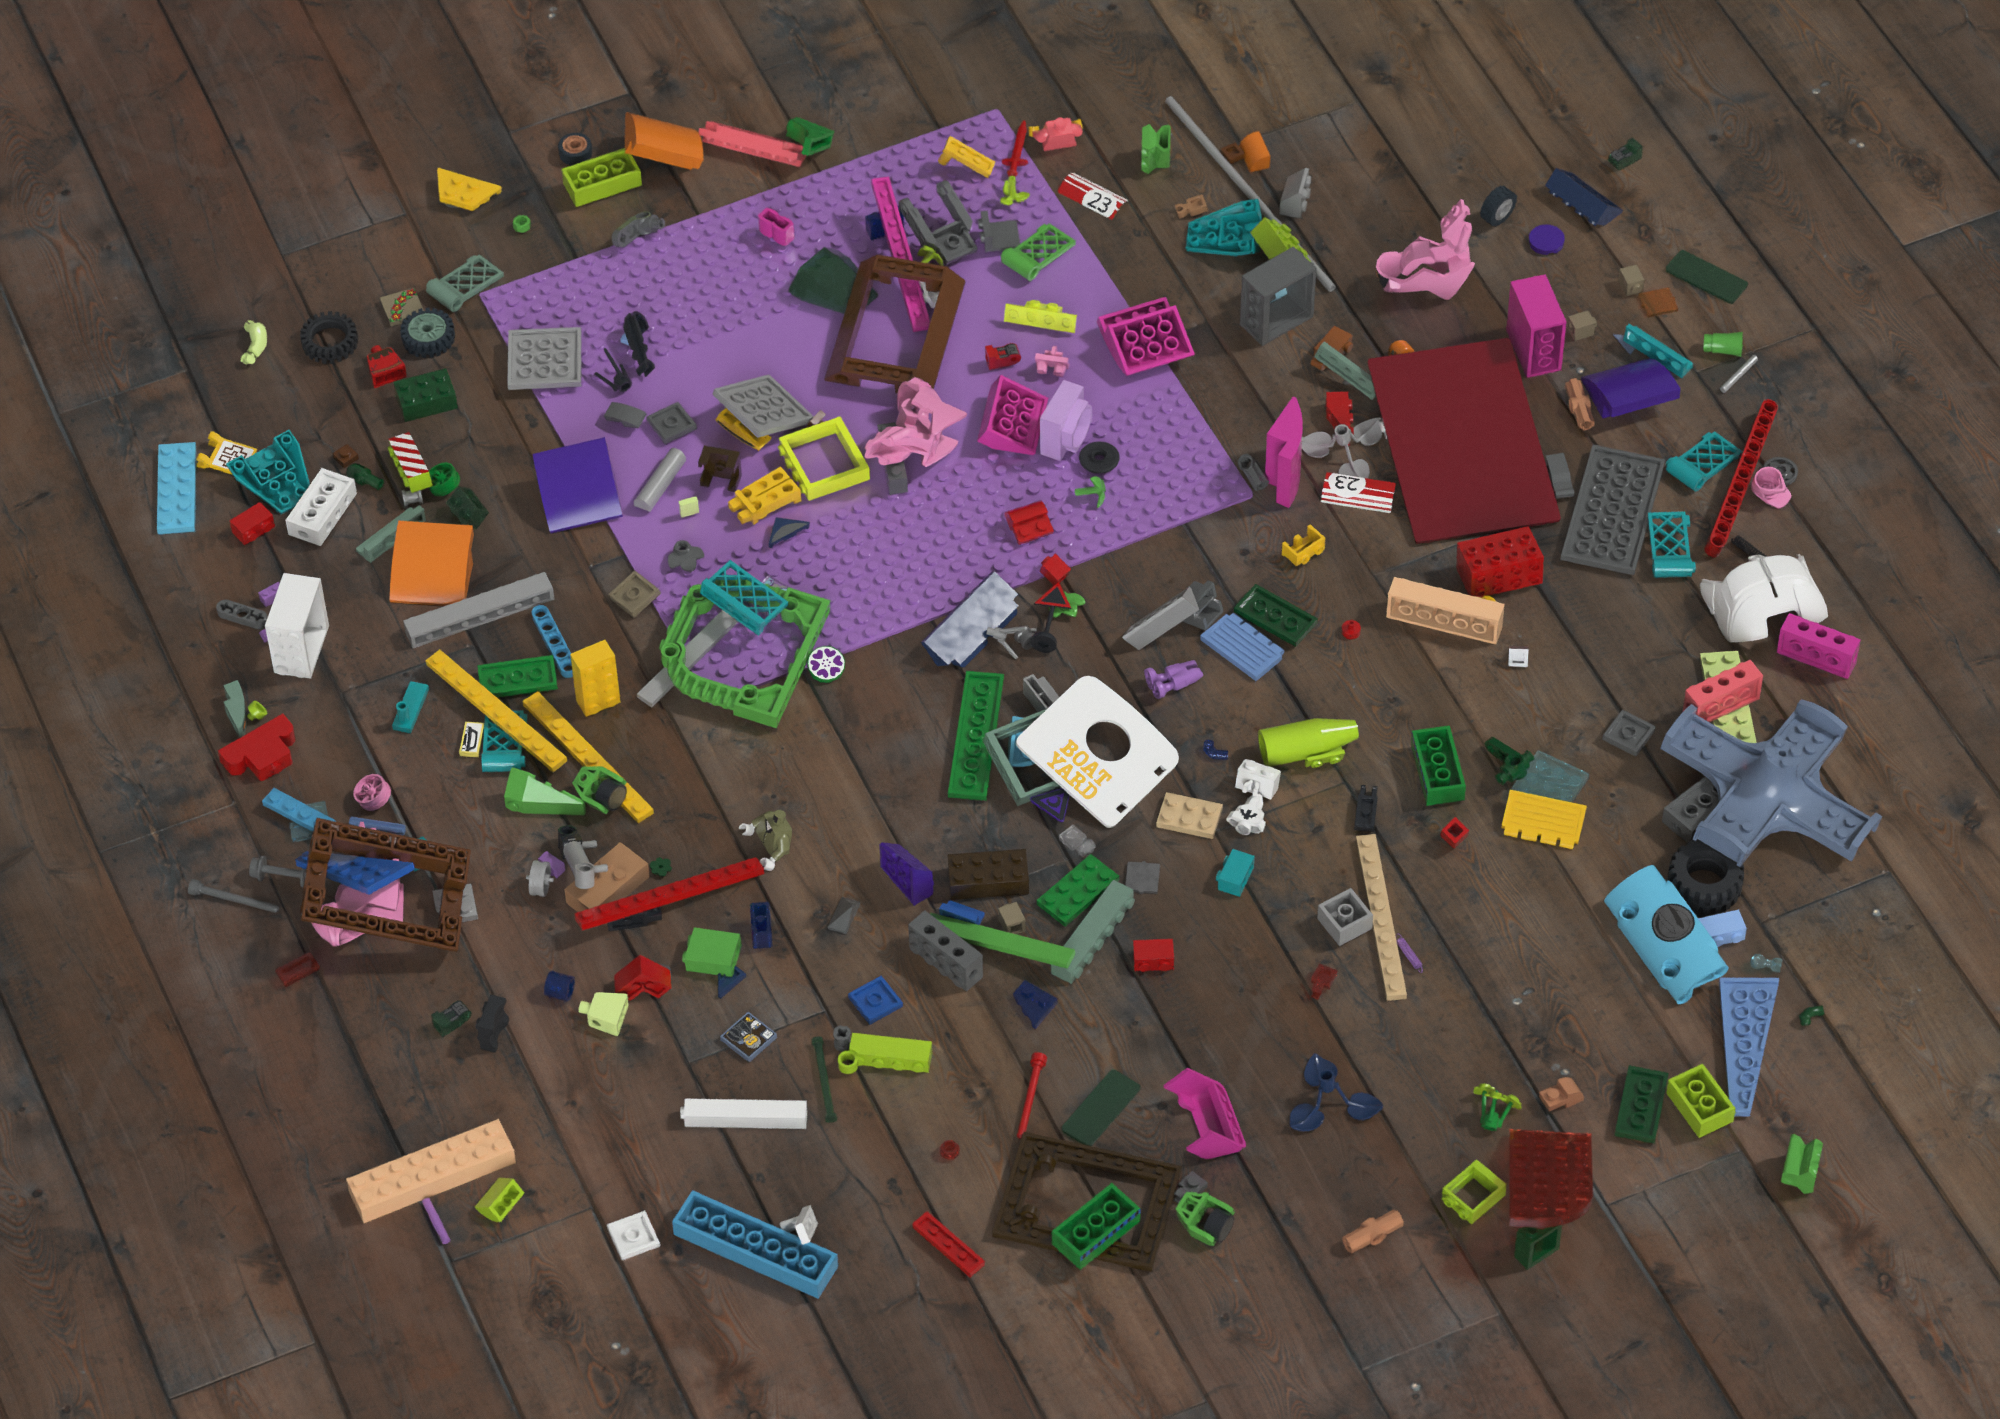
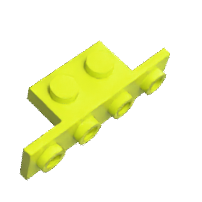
M1030 300L1024 306L1006 303L1004 322L1075 333L1077 315L1062 313L1063 307L1058 306L1056 303L1042 304L1038 300Z

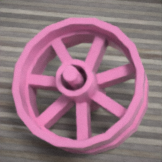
M370 774L356 784L353 796L362 808L373 811L384 806L391 795V788L380 775Z

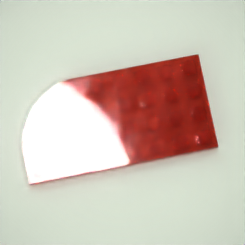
M1510 1129L1509 1226L1544 1229L1546 1227L1564 1225L1582 1217L1590 1209L1593 1202L1592 1134Z

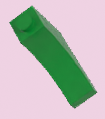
M799 117L791 119L786 126V136L803 146L801 153L803 155L809 156L831 147L834 135L833 130Z

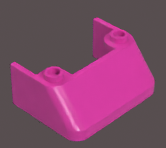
M1186 1068L1163 1085L1165 1089L1177 1094L1178 1103L1183 1109L1186 1108L1192 1112L1200 1138L1186 1147L1188 1152L1208 1160L1239 1152L1246 1147V1142L1227 1091L1221 1083Z

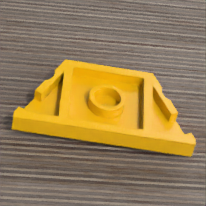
M437 169L440 202L474 211L481 204L489 201L490 196L495 193L500 194L502 191L499 185L445 169Z

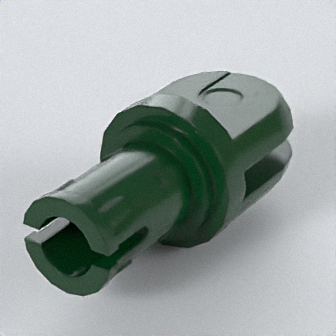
M354 463L347 468V476L354 479L361 486L368 484L376 490H380L384 485L383 479L374 476L369 468L361 464Z

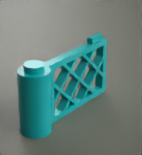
M1715 431L1705 434L1701 442L1680 457H1671L1666 462V471L1695 492L1699 491L1707 480L1739 458L1742 452ZM1715 439L1720 445H1713L1710 442ZM1706 449L1708 454L1698 453V450ZM1711 450H1721V454H1711ZM1724 450L1732 451L1734 454H1724ZM1696 458V462H1689L1686 459ZM1699 459H1709V463H1699ZM1712 459H1720L1722 463H1712ZM1700 468H1710V471L1706 474Z
M1649 512L1647 517L1653 578L1692 577V573L1696 572V564L1690 558L1687 526H1690L1689 515H1686L1685 512ZM1673 518H1681L1682 522L1677 526L1671 520ZM1652 519H1661L1663 523L1657 526L1653 523ZM1667 524L1674 529L1670 534L1662 529ZM1658 532L1665 536L1661 542L1654 538ZM1679 532L1684 538L1678 541L1672 536ZM1668 540L1675 544L1672 549L1664 545ZM1680 547L1685 551V555H1678L1674 551ZM1659 548H1661L1664 551H1666L1667 554H1665L1664 556H1656V551Z
M524 710L513 711L527 723L528 716L524 714ZM485 715L481 759L482 772H510L512 767L522 770V767H525V756H522V746L505 731L501 730L498 725L490 722L489 718ZM494 730L499 733L494 738L488 735ZM504 737L508 741L502 745L498 741ZM493 744L498 747L496 750L487 751ZM514 744L518 747V750H509L507 748Z

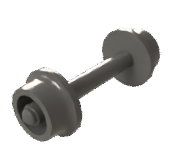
M264 855L252 858L249 866L250 877L257 878L260 882L263 881L266 873L300 878L301 887H304L305 869L296 870L269 866Z

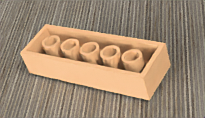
M1394 577L1388 593L1386 618L1496 645L1502 630L1505 604Z

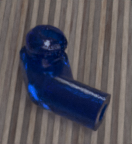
M1208 739L1204 741L1203 751L1210 758L1228 760V750H1217L1214 747L1213 740Z

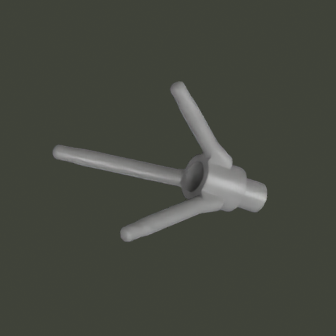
M1027 626L1007 629L988 627L987 635L998 639V642L1006 648L1014 659H1017L1018 656L1005 642L1007 634L1027 630ZM1030 628L1031 632L1037 631L1036 628Z

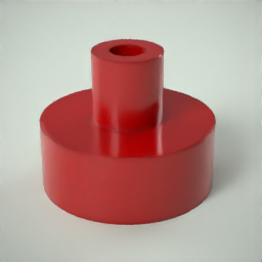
M1348 620L1342 624V635L1346 639L1352 640L1360 636L1361 626L1357 621Z

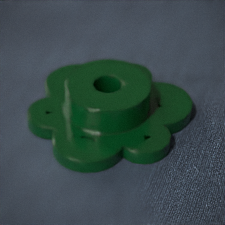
M660 857L656 861H652L650 863L652 874H658L660 877L666 876L667 872L672 870L670 866L671 861Z

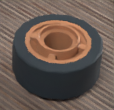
M581 133L565 135L558 144L560 159L570 166L590 160L592 157L590 139Z

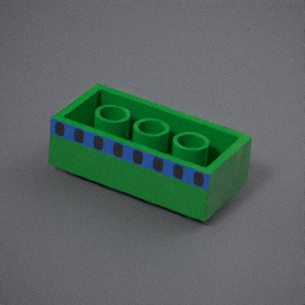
M1450 725L1412 730L1411 747L1426 806L1465 801L1466 785Z
M1111 1183L1052 1230V1245L1081 1270L1140 1222L1141 1208Z

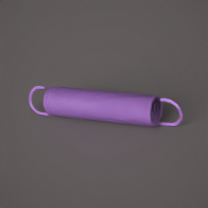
M1401 936V938L1396 940L1398 946L1415 969L1420 968L1422 963Z

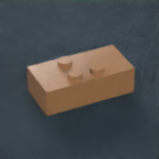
M620 842L594 864H607L608 871L594 873L595 885L592 888L580 889L575 886L574 881L564 889L566 903L577 912L625 898L650 877L648 863Z

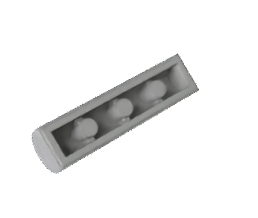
M671 448L634 500V506L651 512L685 463L686 457L682 451L677 448Z

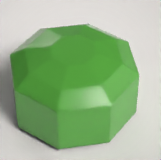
M519 215L514 218L513 228L517 232L524 233L530 229L531 222L527 216Z

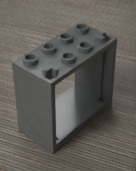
M1293 246L1242 275L1240 325L1262 346L1314 317L1317 271L1314 264L1307 260L1304 254ZM1287 287V294L1270 304V296Z

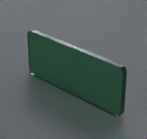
M1685 250L1679 251L1666 266L1667 273L1729 304L1735 303L1748 287L1747 281Z
M1111 1070L1064 1123L1062 1132L1083 1145L1093 1146L1139 1093L1141 1086L1117 1070Z

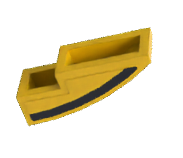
M727 408L720 412L715 420L734 437L754 449L760 450L772 439L769 435L757 438Z

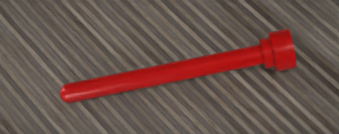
M1034 1052L1030 1060L1033 1069L1017 1132L1019 1139H1022L1023 1132H1026L1040 1070L1046 1066L1047 1056L1040 1052Z

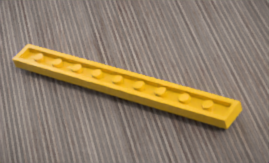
M438 650L425 660L429 668L549 770L555 772L567 762V757L444 652Z
M538 691L523 700V706L583 767L603 766L622 777ZM626 783L627 794L621 806L637 823H640L654 814L653 808Z

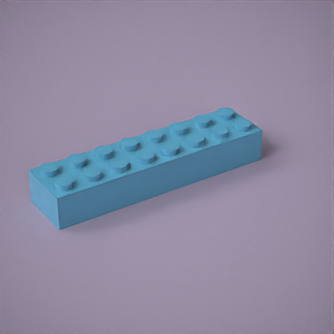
M693 1190L672 1221L675 1236L818 1299L838 1268L836 1253L811 1242L802 1245L798 1236Z

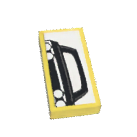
M465 722L459 750L460 756L479 758L484 734V723Z

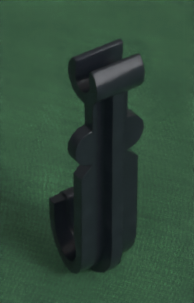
M634 311L625 316L623 329L630 349L634 350L632 352V359L636 360L639 364L636 372L639 376L644 373V376L647 377L655 369L654 363L646 355L648 346L643 343L644 338L642 334L647 331L649 325L646 318L640 312Z

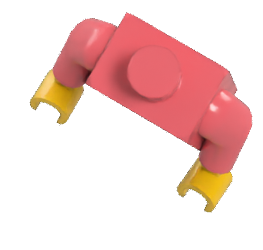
M1057 118L1056 120L1045 122L1044 127L1040 131L1039 126L1029 127V137L1042 142L1044 151L1077 146L1075 136L1079 137L1082 135L1081 119L1071 121L1070 118Z

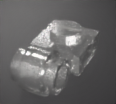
M1071 825L1059 835V840L1072 851L1076 849L1082 857L1089 856L1096 848L1095 843L1089 838L1086 839V835L1074 825Z

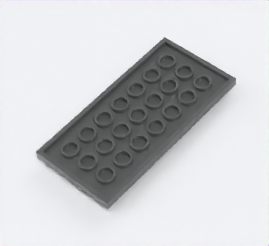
M1592 445L1561 553V560L1635 575L1648 527L1647 515L1649 512H1652L1665 466V459Z

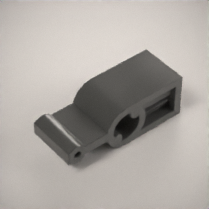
M1564 453L1546 455L1545 463L1555 498L1574 496V489L1571 484L1570 472Z

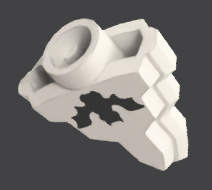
M1258 794L1256 797L1250 796L1245 804L1239 805L1235 811H1231L1226 821L1234 826L1238 833L1249 835L1250 832L1259 834L1264 831L1266 822L1263 820L1264 812L1261 810L1263 807L1262 794Z

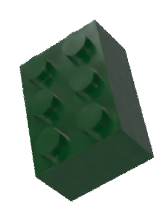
M447 368L393 382L395 396L405 422L458 409L456 393Z

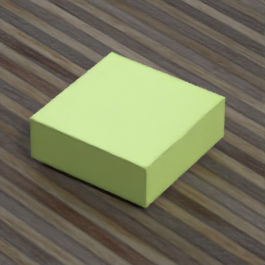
M696 496L678 501L681 518L699 513Z

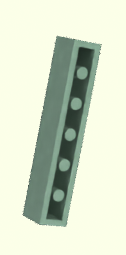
M1115 880L1110 883L1063 946L1075 949L1076 954L1069 968L1051 965L1052 975L1070 984L1081 976L1083 968L1086 964L1089 965L1091 963L1094 953L1102 948L1106 937L1111 936L1117 922L1120 923L1124 918L1126 910L1132 908L1135 902L1133 889Z

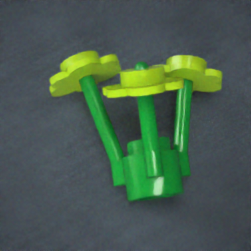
M1480 1084L1479 1087H1474V1094L1482 1095L1480 1123H1482L1481 1127L1486 1130L1497 1131V1128H1502L1503 1121L1511 1107L1519 1110L1522 1109L1519 1099L1514 1095H1502V1093H1499L1498 1090H1495L1489 1084ZM1488 1096L1493 1099L1490 1111H1487L1486 1114V1098ZM1497 1099H1501L1504 1103L1508 1104L1500 1118H1498L1499 1114L1494 1112Z

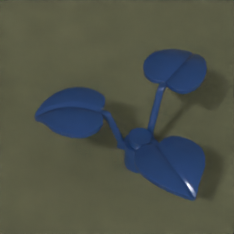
M1314 1053L1306 1065L1304 1078L1311 1086L1319 1085L1317 1103L1315 1108L1310 1104L1297 1105L1290 1114V1127L1298 1131H1311L1318 1128L1324 1121V1114L1318 1111L1322 1092L1330 1093L1334 1088L1337 1089L1344 1102L1349 1105L1347 1109L1348 1114L1356 1120H1366L1373 1117L1383 1109V1104L1379 1099L1367 1093H1355L1351 1096V1101H1349L1339 1087V1083L1335 1082V1078L1338 1075L1337 1067L1332 1062Z

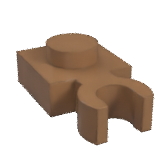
M1203 194L1186 199V204L1180 203L1175 205L1179 218H1183L1189 213L1192 217L1208 211Z

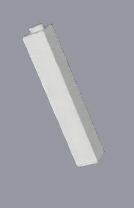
M685 1099V1105L680 1110V1117L684 1119L685 1127L806 1129L807 1101Z

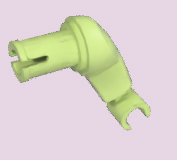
M251 320L248 321L250 324L246 322L244 325L251 338V344L247 352L241 357V362L246 365L253 364L255 358L259 357L267 345L266 328L263 324L255 323Z

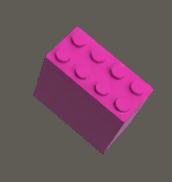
M1546 274L1518 279L1510 283L1506 331L1527 378L1562 370L1566 319Z

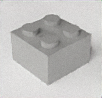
M1352 888L1318 905L1317 919L1339 946L1372 929L1373 914Z

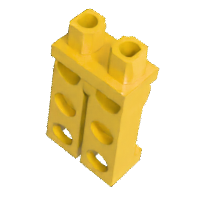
M780 466L746 486L741 491H735V498L728 501V507L732 513L739 509L742 510L737 513L738 519L742 524L749 521L756 524L758 520L763 519L769 513L791 502H794V504L800 502L801 491Z

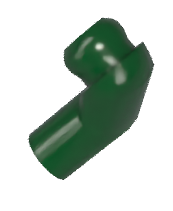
M1823 1006L1805 1008L1799 1015L1800 1024L1802 1026L1810 1025L1811 1017L1824 1015Z

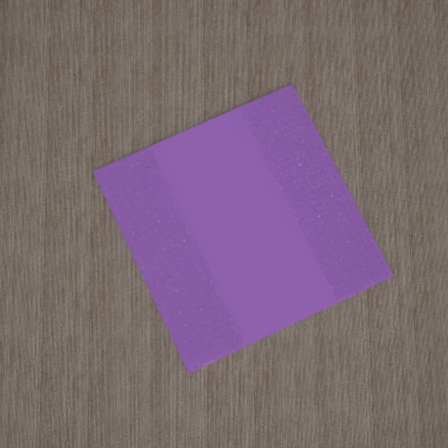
M998 109L669 225L662 230L658 229L655 233L641 235L625 247H615L613 245L480 293V299L507 347L508 330L581 327V387L532 389L564 447L605 437L615 473L623 517L606 520L633 570L660 590L661 594L652 603L667 629L670 624H673L674 614L676 610H680L682 597L687 595L689 589L693 585H701L702 581L706 578L710 579L731 560L762 583L770 576L775 579L774 584L779 586L784 584L789 588L831 600L830 613L813 650L822 646H831L838 649L843 655L950 614L993 571L1015 589L1045 577L1040 572V569L1042 567L1041 562L1047 556L1052 557L1056 553L1069 567H1073L1253 497L1252 490L1168 364L1126 376L1115 362L1100 332L1097 320L1100 316L1130 307L1024 147L1022 148L1020 158L1028 160V165L1017 166L1018 174L1015 177L1016 193L1027 192L1030 196L1020 203L1013 200L1012 205L1000 203L1002 197H1007L1003 193V186L1006 180L1009 181L1007 171L1010 169V166L1002 164V159L1012 157L1016 135ZM951 136L995 161L991 175L987 178L954 158L947 165H941L938 162V158L943 153L942 151L948 137ZM889 177L912 259L921 262L924 258L917 255L922 246L900 211L899 201L908 197L914 208L918 209L931 233H933L934 230L954 222L936 188L937 183L947 180L973 221L969 235L978 249L976 252L948 265L943 261V266H947L966 280L934 390L942 402L966 412L967 416L942 431V435L958 441L955 449L927 467L921 465V454L912 452L904 460L908 492L890 495L884 465L878 462V457L865 458V446L878 433L877 425L893 423L897 420L899 411L897 409L895 385L862 379L861 385L858 387L825 381L824 378L860 262L875 255L892 257L872 189L871 179ZM765 208L773 209L780 216L786 217L793 222L794 240L787 246L778 244L773 238L767 237L759 231L758 215ZM988 210L990 222L1015 220L1017 222L1020 244L1034 235L1040 226L1050 223L1074 239L1076 245L1041 269L1036 278L1029 281L1001 262V254L1004 250L985 252L984 242L981 243L980 241L982 229H978V219H981V211ZM1048 231L1045 233V236H1055V234ZM1034 241L1033 244H1043V241ZM1045 241V244H1056L1055 241ZM1058 241V244H1067V242ZM1023 249L1022 252L1031 253V249ZM1033 249V253H1044L1043 249ZM1046 250V253L1056 252V250ZM1034 258V260L1041 263L1044 261V258ZM931 259L929 264L939 265L935 259ZM893 277L891 285L874 280L851 358L917 369L928 330L913 332L898 277ZM1030 300H1038L1042 304L1056 303L1058 306L1063 307L1062 313L1077 315L1075 333L1004 322L1005 305L1008 303L1024 306ZM927 302L925 305L931 322L935 307L931 308ZM634 311L640 312L646 318L649 325L647 331L642 334L644 338L643 343L648 346L646 355L654 363L655 369L647 377L644 376V373L641 376L637 374L636 368L639 364L636 360L632 359V352L634 350H631L629 345L621 343L620 339L625 333L623 329L624 318L627 314ZM1009 343H1014L1018 346L1021 355L1020 362L1007 367L989 370L985 359V346L992 345L995 348ZM1053 346H1057V352H1063V357L1068 358L1069 370L1066 369L1063 377L1054 375V367H1048L1047 374L1037 373L1036 353L1044 354L1045 350L1051 351ZM604 348L608 350L619 369V365L623 364L632 382L629 390L625 392L617 390L615 392L611 386L594 374L598 372L614 384L613 378L617 375V372L603 350ZM770 375L813 416L822 410L826 414L822 419L824 422L841 417L869 466L870 480L808 501L805 494L801 493L800 502L796 504L791 502L769 513L763 519L758 520L756 524H753L751 521L742 524L737 516V513L742 510L739 509L732 513L728 507V501L735 498V493L727 490L730 479L713 476L709 487L700 486V477L704 467L703 465L698 467V460L704 445L740 452L742 477L737 488L740 491L780 466L790 479L794 481L791 469L786 467L784 456H780V451L777 447L779 446V437L805 429L807 425L770 434L769 436L772 439L763 448L757 450L734 437L715 421L718 414L726 408L712 395L715 388ZM1000 375L1005 376L1048 397L1047 406L1063 380L1083 386L1084 400L1088 401V404L1092 406V422L1077 453L1067 450L1061 461L1041 455L1040 436L1034 455L996 450L978 442L977 439L990 386ZM612 402L638 408L646 412V416L679 402L695 422L697 429L664 444L647 422L646 416L639 428L624 427L621 422L607 421L604 415ZM929 413V420L931 423L932 414ZM836 433L792 448L810 483L855 468ZM1097 441L1113 445L1119 452L1120 459L1118 465L1107 473L1097 474L1087 471L1079 461V454L1084 446ZM671 448H677L682 451L686 457L685 463L651 512L634 506V500ZM1097 455L1094 458L1097 460H1101L1104 457L1102 455ZM1094 476L1103 479L1106 487L1105 500L1099 508H1097L1098 494L1075 495V489L1094 486L1090 480ZM696 496L699 513L681 518L678 501ZM1041 500L1048 510L1047 515L1054 530L1053 534L1018 545L1004 513ZM776 517L810 522L809 529H803L786 541L782 540L773 545V548H769L768 543ZM680 540H685L691 546L699 547L704 552L705 557L696 560L697 565L692 572L684 571L680 566L671 569L668 565V556L673 552L675 543ZM732 568L726 571V575H737L736 571ZM743 601L748 607H754L753 603ZM714 604L709 612L698 615L685 646L722 611L721 608ZM757 612L763 619L768 616V612ZM780 613L764 627L763 632L759 636L738 622L690 671L700 677L739 689L748 684L759 687L788 676L789 665L794 663L796 650L801 648L805 636L802 635L794 622L787 623L783 621Z

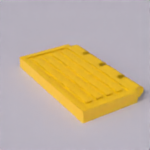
M1510 790L1502 821V828L1505 829L1504 835L1517 838L1518 833L1522 832L1521 839L1537 842L1538 836H1541L1540 843L1556 846L1557 840H1560L1559 847L1573 850L1574 843H1579L1587 806Z

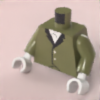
M776 810L775 812L767 811L752 820L751 824H741L739 826V829H746L742 834L745 836H751L754 833V828H756L755 832L771 857L770 859L762 858L760 860L764 870L772 871L775 867V861L778 862L784 855L789 854L792 828L785 818V812L782 810Z

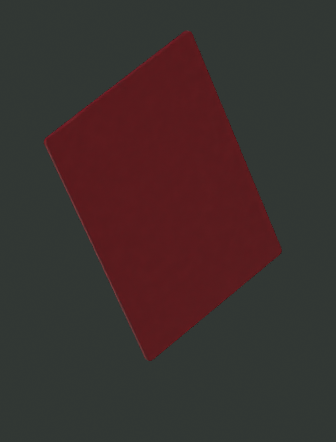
M1509 338L1368 359L1367 365L1415 543H1427L1560 521V512Z

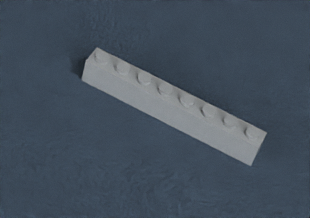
M545 572L535 574L491 591L463 599L462 601L445 605L433 611L410 617L403 621L405 633L412 648H416L554 600L553 587Z

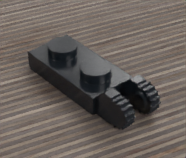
M1361 785L1354 830L1374 832L1378 786H1373L1372 796L1365 795L1366 785Z

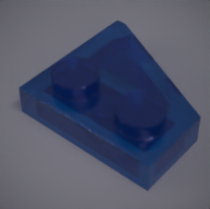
M1026 980L1014 992L1015 1001L1022 1007L1024 1015L1028 1016L1034 1029L1041 1024L1058 1003V998Z

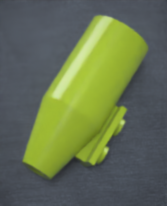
M1313 718L1258 730L1261 757L1264 765L1270 767L1305 760V767L1311 766V768L1320 767L1328 762L1336 764L1343 760L1345 755L1342 746L1359 738L1356 721L1347 719Z

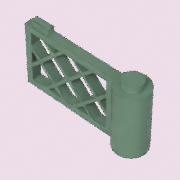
M480 254L478 256L473 255L466 260L465 264L440 280L438 278L430 280L426 285V292L450 311L456 312L461 308L463 302L504 277V273ZM480 262L484 267H474V265ZM462 272H471V275H460V274H461ZM473 272H484L483 276H473ZM486 272H493L495 275L486 276ZM457 280V284H449L448 281ZM460 280L470 281V284H460ZM472 281H483V283L477 285L472 284ZM459 289H469L470 291L462 294Z

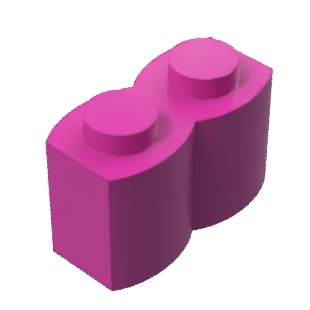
M765 208L758 215L759 231L763 235L773 238L775 242L783 246H787L794 240V224L790 219L780 216L775 210Z

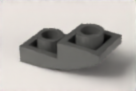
M612 402L604 417L607 421L621 422L624 427L639 428L647 414L638 408Z

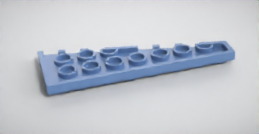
M1719 978L1728 1098L1736 1108L1735 1116H1750L1779 978Z

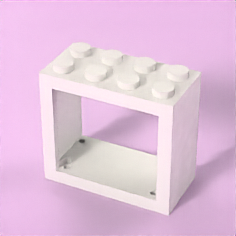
M284 573L265 624L274 673L297 676L299 678H311L329 628L321 578Z

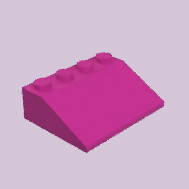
M1000 375L990 386L977 441L996 450L1034 455L1040 436V417L1047 407L1048 397Z

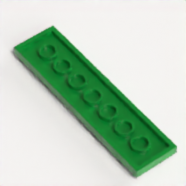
M966 671L948 798L987 801L992 758L983 743L985 733L997 729L1004 674Z

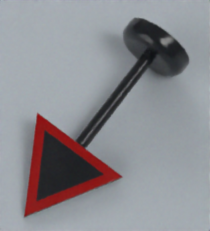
M1059 582L1034 603V605L1050 607L1045 630L1035 633L1030 642L1031 646L1039 652L1050 653L1056 649L1057 640L1049 633L1055 607L1071 609Z

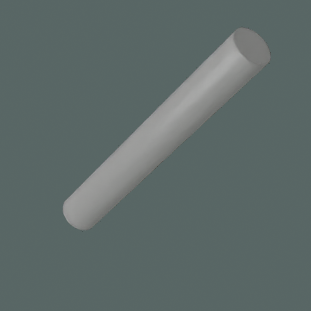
M1752 355L1720 387V391L1726 393L1758 361V358Z

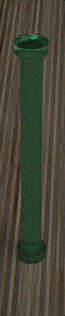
M816 1036L811 1039V1043L815 1048L826 1109L825 1121L833 1123L837 1121V1114L834 1113L822 1044L824 1041L821 1036Z

